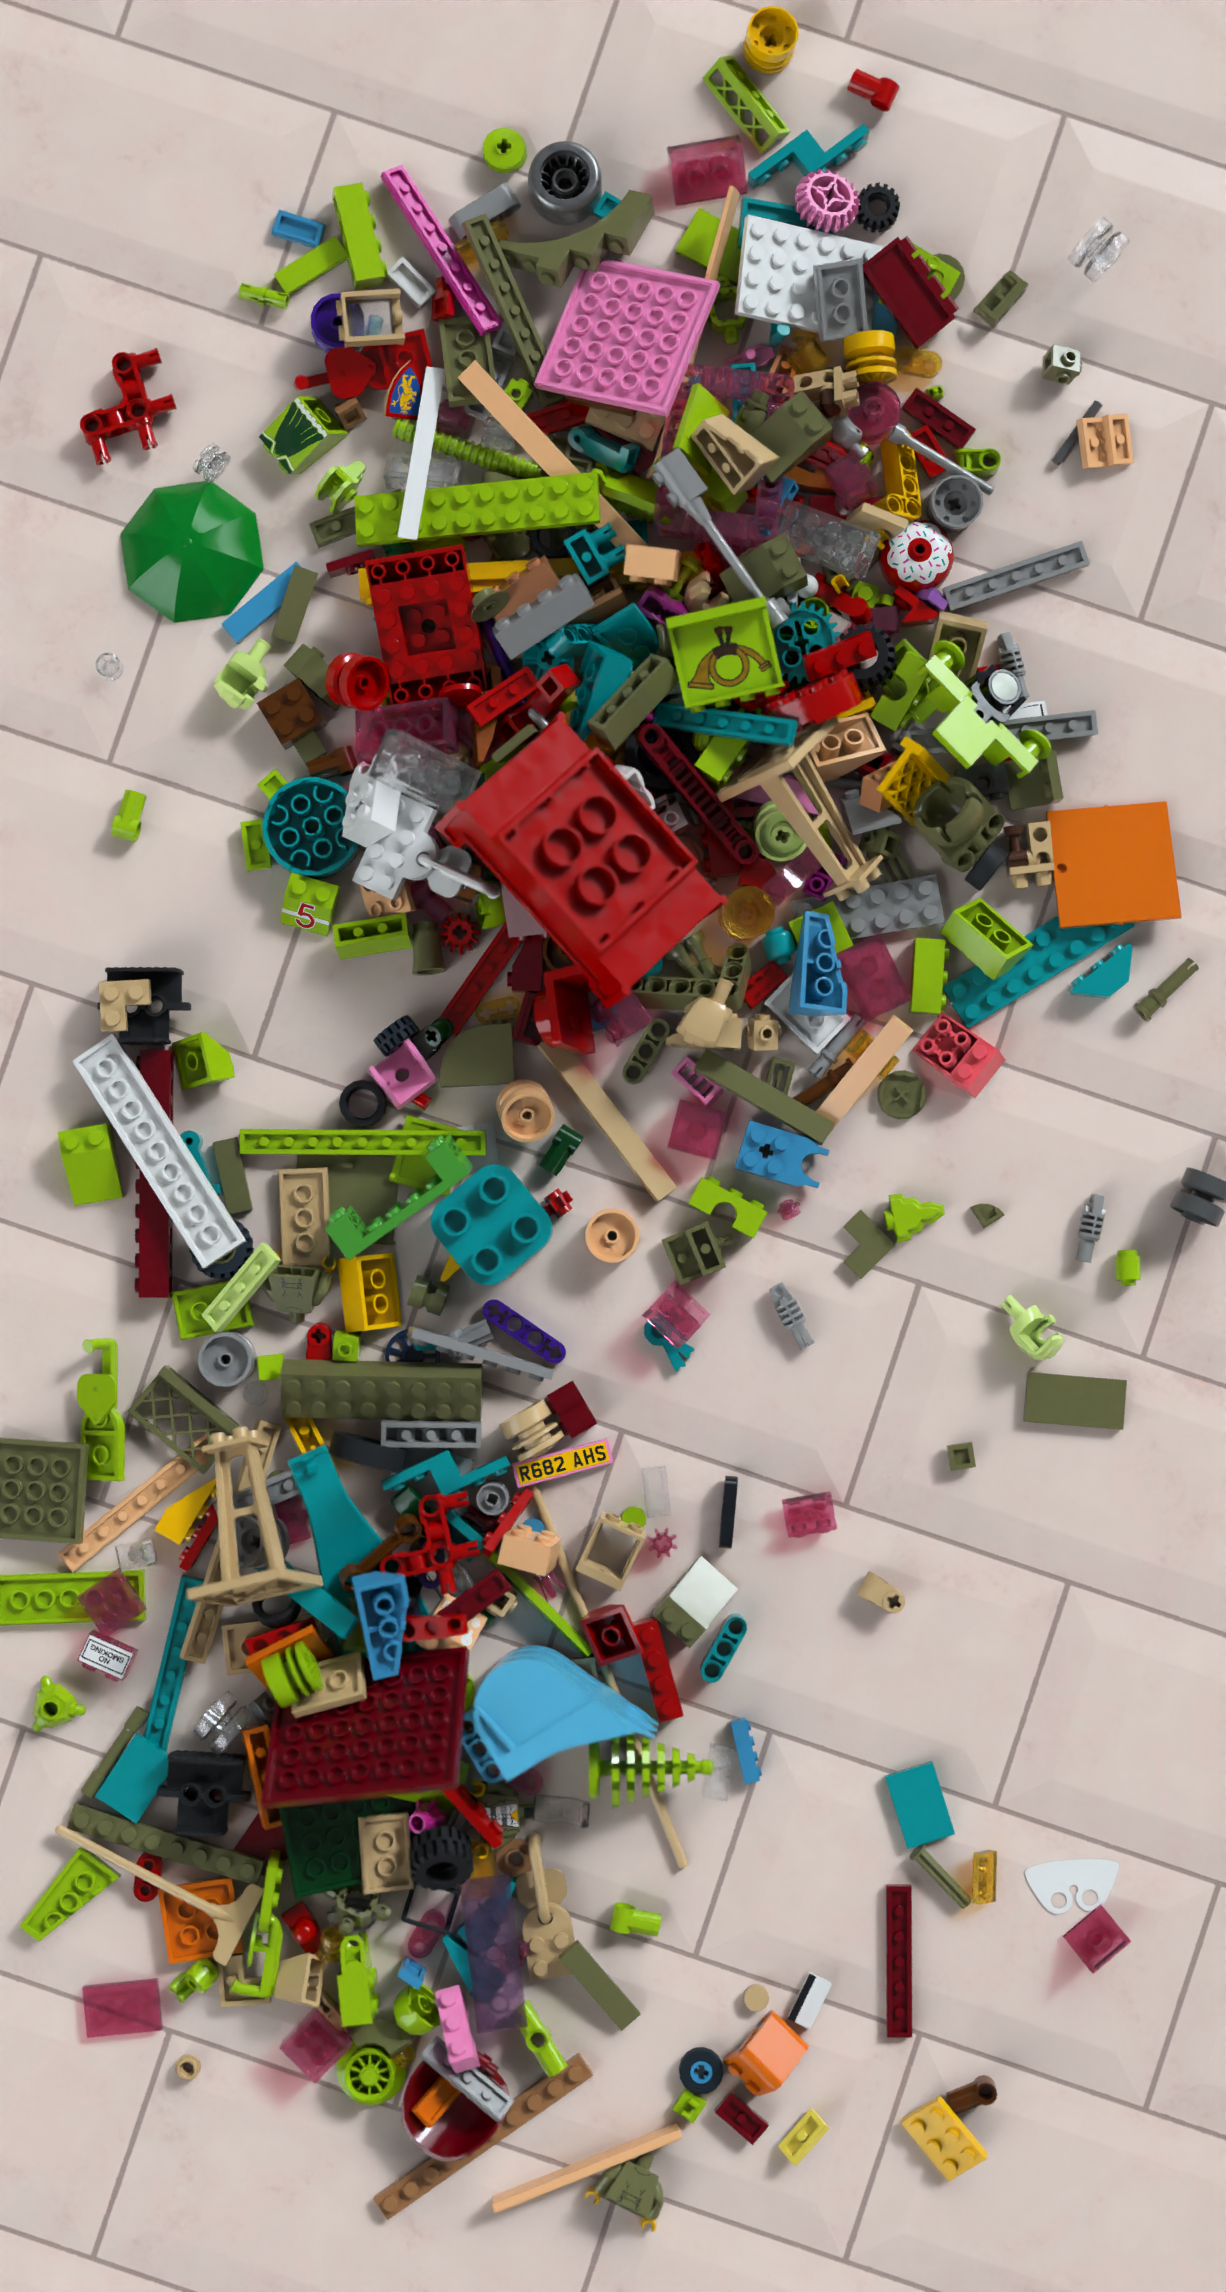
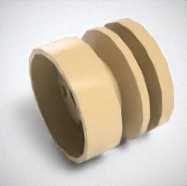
M543 1399L499 1424L506 1439L519 1437L520 1440L512 1447L513 1451L523 1446L526 1449L517 1455L520 1462L543 1454L554 1447L559 1439L564 1437L561 1430L552 1435L549 1432L558 1426L557 1422L547 1425L543 1422L551 1414Z

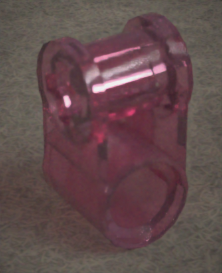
M898 607L870 608L872 618L867 625H873L875 629L879 627L887 635L899 633ZM851 623L853 630L858 629L856 624Z

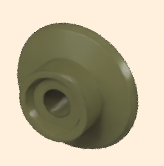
M491 587L479 591L472 599V603L475 606L471 613L472 620L479 623L496 616L507 605L509 594L505 591H494Z

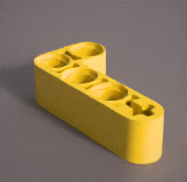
M887 436L880 442L887 496L874 503L873 506L911 522L922 514L915 453L913 449L905 444L895 445L888 441Z

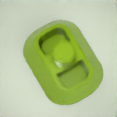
M941 385L928 387L925 390V394L935 401L944 398L945 392Z

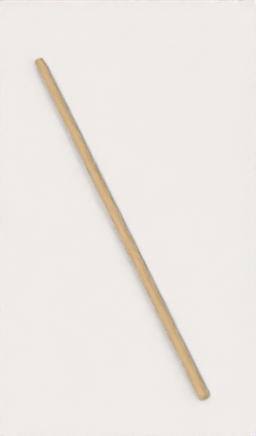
M523 1448L514 1451L516 1458L517 1455L524 1451ZM538 1484L528 1485L529 1490L534 1493L532 1499L545 1526V1530L554 1532L556 1534L555 1537H558ZM560 1545L557 1562L581 1620L588 1613V1610L563 1547ZM609 1664L599 1667L606 1685L620 1694ZM635 1732L632 1733L634 1734V1756L636 1761H642V1746ZM650 1775L651 1799L679 1869L688 1866V1862L661 1794L657 1793L655 1779L653 1775Z

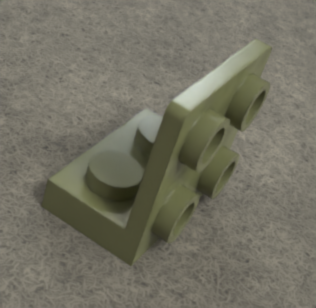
M1051 750L1050 756L1046 759L1036 758L1039 762L1028 774L1020 779L1016 775L1021 768L1014 761L1005 762L1010 785L1008 799L1012 811L1055 804L1064 798L1055 750Z

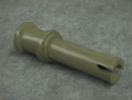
M1187 958L1157 989H1150L1148 991L1149 995L1139 1004L1133 1005L1136 1013L1142 1019L1149 1022L1154 1012L1160 1007L1166 1006L1167 998L1191 975L1199 970L1198 965H1192L1187 969L1194 962L1191 958Z

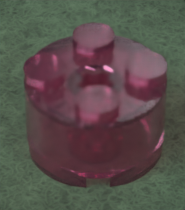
M851 450L823 469L824 477L830 489H834L837 494L835 496L846 511L854 509L878 493L876 485L869 479L872 476L866 463L860 464V459L854 450Z

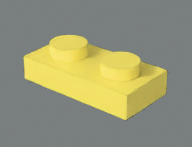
M810 2109L778 2147L789 2161L797 2166L830 2128L815 2110Z

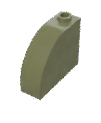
M506 1019L492 1020V1024L476 1026L458 1035L447 1047L442 1057L440 1087L507 1085L514 1082L512 1024H507Z

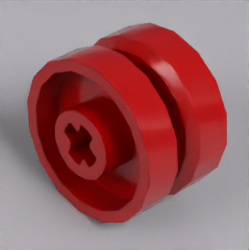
M346 652L335 657L328 666L325 686L329 697L334 703L348 708L368 711L378 707L385 699L389 689V674L386 666L380 659L373 656Z

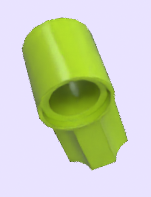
M125 790L119 814L115 816L112 823L111 836L133 842L138 840L141 830L140 819L147 798L146 795L132 790Z
M617 1902L614 1903L609 1929L622 1934L635 1932L658 1937L662 1915L636 1909L635 1906Z

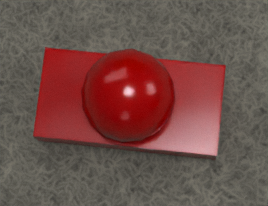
M303 1900L282 1913L281 1917L292 1932L294 1940L300 1944L305 1953L315 1954L330 1943Z

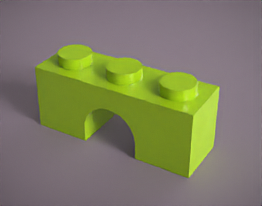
M912 651L905 653L895 671V674L906 682L907 691L901 699L892 698L887 694L882 695L870 716L871 718L895 732L900 730V728L905 729L911 719V715H909L913 706L917 707L924 694L921 691L924 685L927 684L929 686L933 680V677L927 671L920 676L916 673L927 661L926 659Z
M709 1175L707 1179L702 1177L688 1204L707 1215L711 1214L713 1208L718 1203L725 1202L732 1205L735 1209L736 1217L731 1227L753 1239L768 1213L763 1210L765 1205L754 1199L750 1202L742 1199L743 1193L731 1187L728 1191L720 1187L721 1182Z

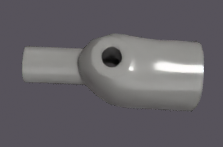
M839 416L831 423L834 443L843 447L846 452L851 450L859 461L864 459L867 454L859 445L862 431L852 423L848 416L841 418Z

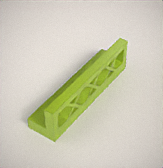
M732 55L720 57L703 76L702 79L760 154H764L776 140L785 138L791 132ZM718 70L723 75V86H717L712 79ZM729 90H735L738 94V105H732L729 101ZM744 109H749L752 112L753 124L745 122ZM758 128L765 129L770 136L764 144L758 139Z

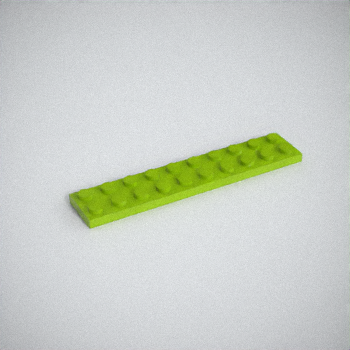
M597 472L425 489L417 540L398 537L405 491L354 496L356 542L359 547L601 523Z

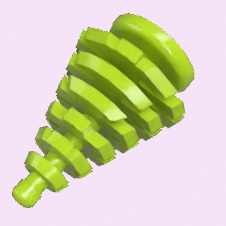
M632 1733L627 1734V1761H620L619 1736L612 1738V1760H602L600 1758L599 1741L589 1743V1799L599 1797L600 1778L602 1776H612V1809L620 1807V1775H627L628 1804L635 1801V1775H642L643 1799L650 1796V1775H657V1793L665 1791V1775H672V1788L680 1786V1775L687 1774V1783L695 1780V1774L711 1775L714 1765L712 1760L695 1761V1754L687 1752V1760H680V1749L672 1747V1760H665V1745L657 1742V1761H650L649 1739L642 1737V1761H635L634 1734Z

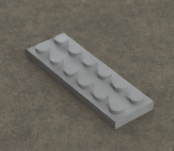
M936 874L873 885L857 894L855 889L850 890L852 894L843 901H839L835 894L828 896L825 901L815 897L790 901L793 919L803 915L804 911H812L833 901L851 940L945 923Z

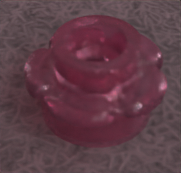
M793 1199L786 1200L779 1204L780 1208L777 1210V1214L781 1215L782 1220L796 1217L801 1213L798 1207L800 1203L794 1202Z

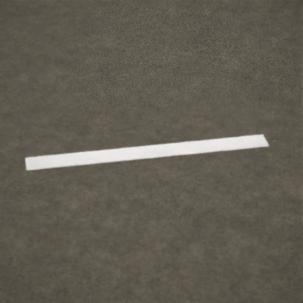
M426 366L398 532L399 538L417 540L445 369Z

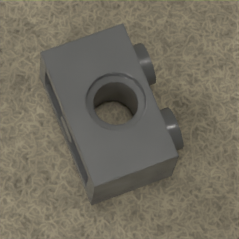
M1005 761L1000 762L996 766L990 763L967 769H957L953 774L955 777L969 780L984 798L990 797L991 801L1005 798L1004 794L1010 791ZM980 778L985 779L988 783V789H979L976 785V780Z

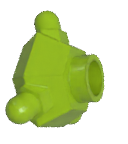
M46 1675L40 1679L41 1688L36 1693L33 1710L35 1721L32 1724V1728L34 1731L39 1732L44 1727H49L50 1729L72 1721L75 1715L82 1716L86 1713L85 1706L77 1704L76 1698L59 1683H52L51 1678Z

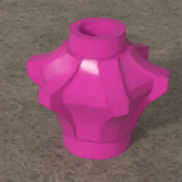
M420 1799L416 1802L415 1812L409 1818V1827L414 1833L420 1834L421 1831L429 1830L431 1827L438 1828L441 1826L442 1821L446 1820V1815H443L437 1807L438 1801L433 1799L430 1803H424Z

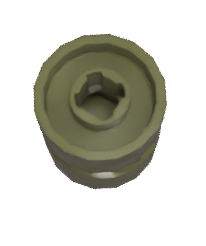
M417 1275L407 1305L418 1309L426 1307L427 1312L440 1316L451 1286L440 1282L432 1284L431 1279Z

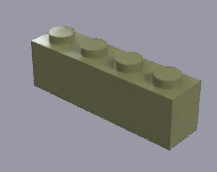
M651 653L590 718L587 724L599 744L616 750L679 682V678L668 659Z

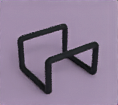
M414 1882V1889L409 1890L401 1920L408 1924L447 1935L462 1891V1885H458L457 1889L448 1888L443 1890L453 1893L455 1896L445 1929L406 1918L416 1887Z

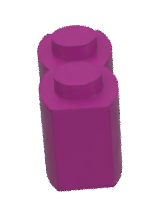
M652 584L647 587L637 603V607L645 616L657 620L659 624H662V627H664L667 618L690 613L683 603L670 599L662 588Z

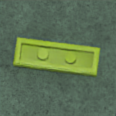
M334 236L274 273V277L284 293L292 295L347 261L346 251L337 237Z

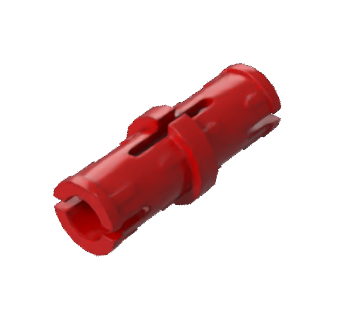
M700 542L695 546L694 552L702 562L703 570H707L710 573L715 585L719 586V583L724 585L719 576L720 573L725 571L721 566L720 558L712 552L707 542H704V545Z

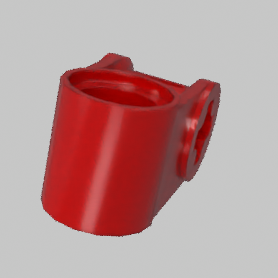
M316 1323L309 1329L307 1334L306 1360H332V1330L326 1323ZM318 1329H321V1333L326 1334L321 1340H318V1336L314 1335Z

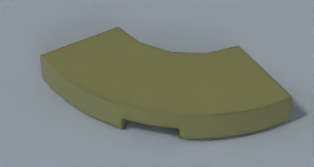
M374 2018L372 2024L346 2026L358 2050L366 2046H377L386 2050L392 2057L413 2044L408 2034L402 2028L388 2020Z

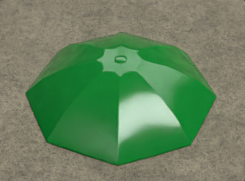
M211 480L155 488L121 532L128 589L174 623L230 615L264 570L256 514Z

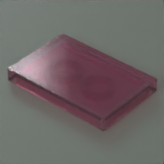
M158 1978L84 1985L82 1987L87 2038L162 2030Z

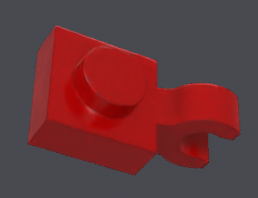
M443 275L436 278L437 295L432 296L431 320L438 323L441 319L453 317L455 311V294L448 283H445Z

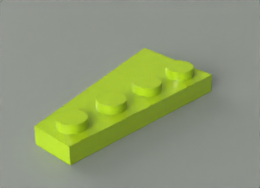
M79 1847L19 1927L38 1942L41 1941L67 1918L117 1880L121 1874L97 1855Z

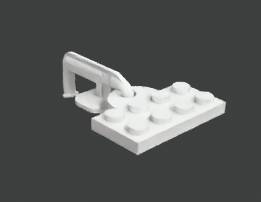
M400 794L396 831L366 848L352 879L353 882L394 901H397L406 879L417 881L426 877L430 889L447 898L458 895L463 884L486 894L490 899L498 898L501 892L499 886L489 884L468 874L472 866V858L468 852L460 848L458 849L453 845L439 850L435 839L427 834L437 810Z

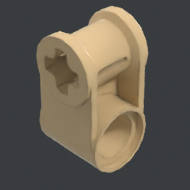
M868 1571L856 1592L862 1598L890 1613H898L905 1606L902 1592ZM897 1595L899 1604L894 1603L892 1606H889L890 1603L887 1598H893Z

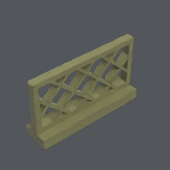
M169 1365L162 1367L155 1379L127 1411L203 1475L215 1462V1455L209 1454L210 1460L204 1467L196 1461L195 1450H202V1447H195L193 1433L207 1432L208 1445H211L209 1436L211 1431L221 1430L225 1435L233 1436L232 1429L242 1427ZM160 1381L168 1387L169 1397L155 1398L154 1388ZM172 1391H174L178 1396L173 1397ZM151 1392V1399H146ZM173 1399H183L186 1401L188 1413L174 1414ZM169 1400L170 1415L157 1416L155 1401ZM142 1402H152L153 1416L143 1417L136 1409ZM191 1406L198 1412H191ZM201 1414L206 1418L207 1429L193 1430L192 1415ZM188 1416L189 1430L176 1432L174 1417ZM171 1417L172 1432L162 1433L158 1429L157 1419ZM153 1419L154 1425H152L148 1420ZM210 1422L217 1428H210ZM190 1433L191 1448L181 1449L177 1445L176 1435ZM166 1435H172L173 1441L169 1439ZM185 1451H191L192 1457Z

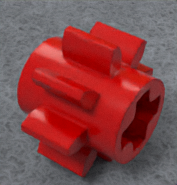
M558 1188L544 1198L547 1204L543 1208L549 1216L555 1214L557 1219L573 1209L570 1205L573 1199L567 1190L562 1193Z

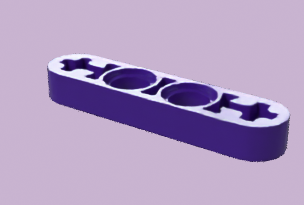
M497 1299L489 1300L484 1304L483 1314L487 1320L550 1363H559L565 1358L566 1349L561 1342ZM498 1304V1310L505 1314V1310L510 1312L504 1319L503 1325L498 1323L501 1319L498 1315H493V1317L488 1315L490 1310L487 1307L489 1305L494 1306ZM517 1317L520 1319L521 1328L518 1331L508 1329L507 1322L510 1318ZM532 1331L539 1332L542 1336L541 1343L531 1345L527 1340L528 1334ZM546 1338L551 1340L548 1343L549 1346L552 1348L559 1346L561 1348L559 1350L562 1354L560 1358H550L551 1352L546 1348L543 1353L538 1350L544 1345Z

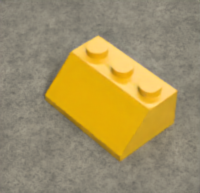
M394 1252L356 1256L349 1261L347 1258L337 1259L346 1333L402 1326Z

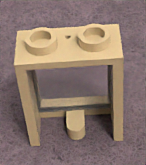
M400 288L341 292L340 300H336L337 316H342V325H338L339 340L344 341L345 348L392 344L404 345L405 333H403L402 328L403 314L400 308Z

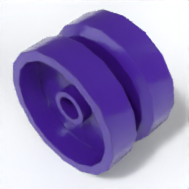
M341 293L322 297L314 305L311 313L312 336L316 345L325 353L332 349L345 347L344 341L339 340L338 327L335 326L338 323L342 324V316H337L336 300H340ZM351 304L352 335L364 336L363 311L359 304Z

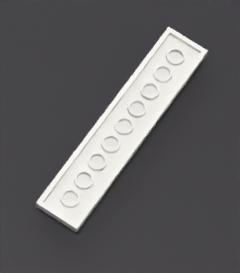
M112 1033L74 1059L73 1063L203 1269H206L245 1243L246 1239L122 1043L117 1042V1035Z

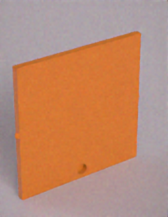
M1167 801L1046 811V820L1050 821L1055 868L1053 878L1060 929L1181 919Z

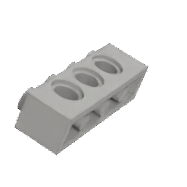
M381 1419V1445L414 1448H481V1422Z

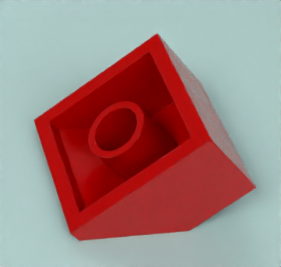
M609 1604L589 1611L580 1620L582 1629L599 1667L644 1651L625 1605Z

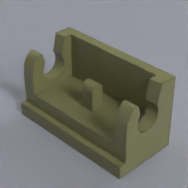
M1009 270L973 311L994 328L1025 293L1028 283Z

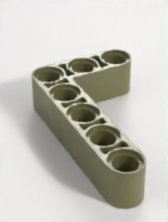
M734 943L728 947L720 978L734 984L725 1001L726 1007L731 1009L733 1013L739 1011L743 1005L752 969L749 949L743 943ZM649 976L647 978H640L630 987L632 992L624 999L626 1005L631 1008L684 1011L685 1006L698 996L711 998L719 980Z

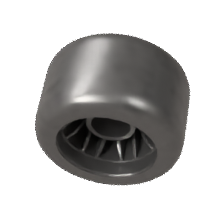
M571 141L555 142L541 149L531 162L528 173L531 202L544 219L554 224L572 225L588 218L599 203L602 193L601 169L592 152L586 147ZM563 185H568L571 187L566 190L560 189V187Z

